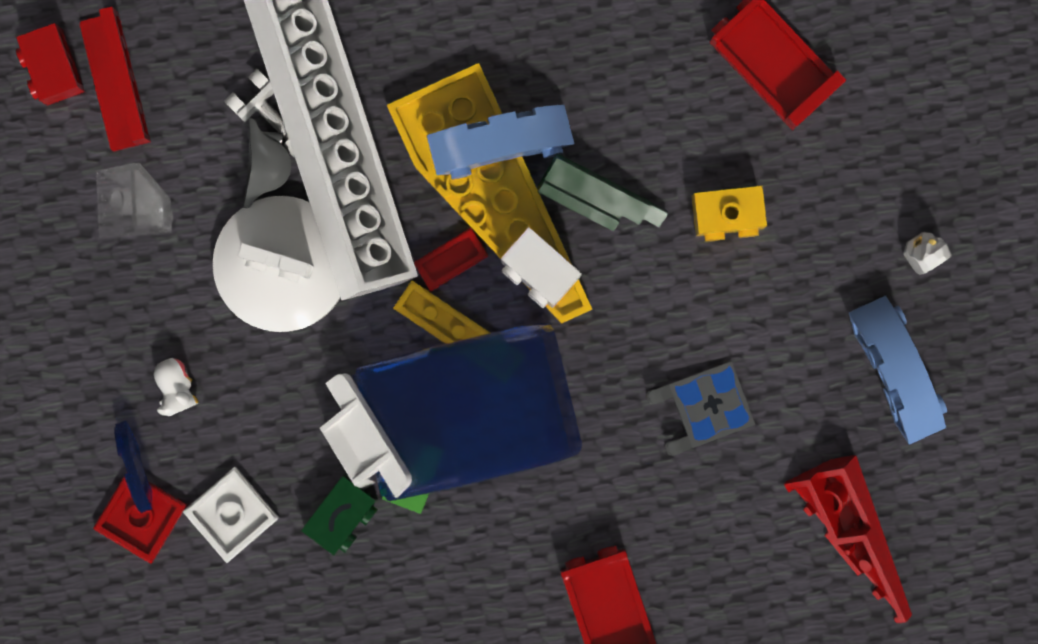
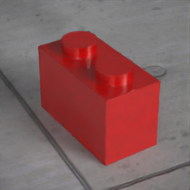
M53 23L16 37L20 47L16 49V55L21 66L28 69L31 79L27 80V85L35 100L39 99L40 102L48 106L85 92L62 28Z

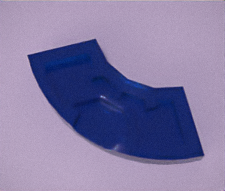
M126 420L115 424V442L118 455L122 457L126 466L127 473L124 476L138 511L142 513L152 509L153 491L143 468L139 445Z

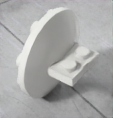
M272 196L256 200L249 208H241L236 212L219 234L213 253V274L216 287L229 309L246 323L274 332L296 331L321 320L340 300L341 297L310 202L289 196Z

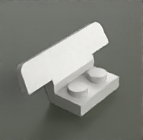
M345 373L336 375L325 384L340 406L341 411L321 426L320 430L354 486L365 490L376 483L372 475L379 471L394 497L398 498L411 484L412 477L351 376Z

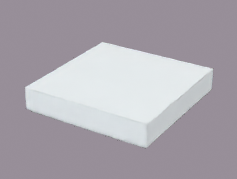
M237 467L232 468L183 511L226 563L232 560L279 519L278 515Z

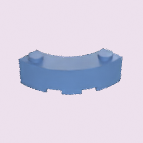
M565 105L536 107L532 111L515 113V111L488 117V125L486 121L468 125L464 123L427 135L436 174H451L452 179L470 176L472 174L471 169L513 158L543 154L544 159L555 157L557 153L563 154L562 148L574 144Z
M884 296L848 312L854 335L872 367L878 370L885 386L883 392L889 404L893 420L907 443L910 445L945 429L946 424L943 414L947 413V407L942 397L935 393L922 359L904 326L907 324L901 308L899 306L893 307L888 298Z

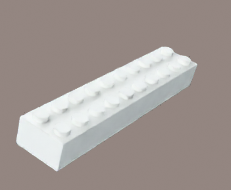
M244 0L341 300L397 286L417 277L418 274L328 0Z

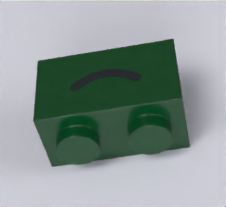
M344 475L301 531L333 556L339 550L346 553L357 538L353 531L361 522L366 526L378 511L373 506L378 499L367 490L354 486L350 477Z

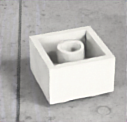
M528 228L501 258V263L505 266L502 269V273L517 286L521 281L531 289L528 292V296L542 308L548 304L553 309L582 275L531 228Z

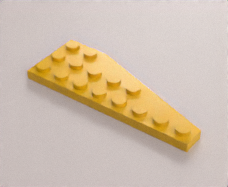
M479 63L387 104L415 168L500 259L528 228H531L571 264L523 157L471 169L472 174L470 176L459 179H452L451 174H436L427 135L464 123L468 125L486 121L488 125V117L502 114ZM579 279L553 309L548 304L545 306L561 324L592 310Z

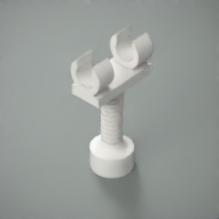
M256 69L248 78L261 91L247 105L233 92L224 102L244 122L256 111H259V114L275 130H278V133L283 134V138L286 141L284 144L285 149L292 157H295L282 117L267 103V100L274 94L271 82Z

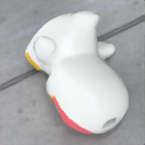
M169 358L157 364L154 370V379L163 393V400L160 401L161 406L157 409L159 414L169 417L199 404L197 397L189 391L192 379L189 378L186 367L180 360Z

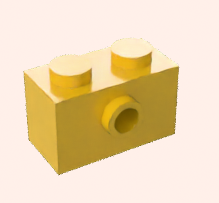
M763 186L694 193L691 196L696 236H704L705 242L724 240L725 233L738 232L739 238L759 236L758 230L767 227Z

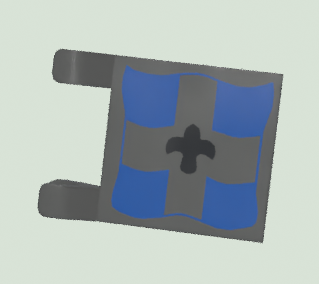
M732 361L646 393L649 404H657L673 398L687 436L665 444L668 455L683 453L755 425Z

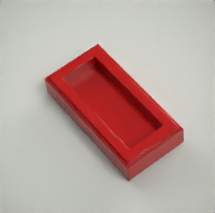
M469 228L416 260L414 265L432 292L489 256L472 228Z

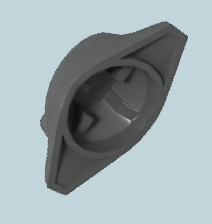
M248 118L249 165L243 208H249L256 198L263 193L281 187L287 181L291 172L289 153L282 146L283 134L263 132L257 126L256 121Z

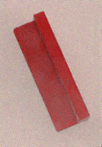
M112 6L99 9V17L83 20L79 25L109 146L112 151H119L150 143L151 140L119 12Z

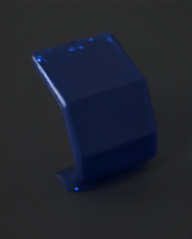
M548 323L531 324L389 358L360 366L356 369V374L352 375L354 383L412 477L410 486L396 498L380 472L375 473L380 495L385 496L388 501L465 486L556 463L578 455L582 448V441L556 334L553 327Z

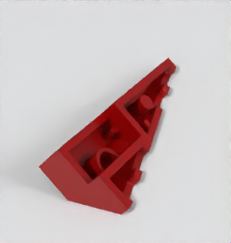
M852 455L830 459L784 483L786 490L791 492L795 489L807 503L803 508L808 516L815 513L828 530L824 536L857 576L864 573L874 584L875 588L872 594L875 598L879 600L884 597L896 612L893 618L896 623H906L912 616L857 456Z

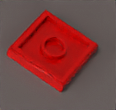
M128 470L93 529L152 564L188 504L133 471Z

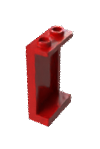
M743 0L736 7L739 13L733 19L729 20L725 17L711 30L715 35L712 37L710 44L793 131L833 94L846 79L838 70L833 73L765 0Z
M613 545L598 550V557L585 561L584 556H580L564 562L566 568L561 569L560 573L584 644H656L624 548L618 550L617 546Z

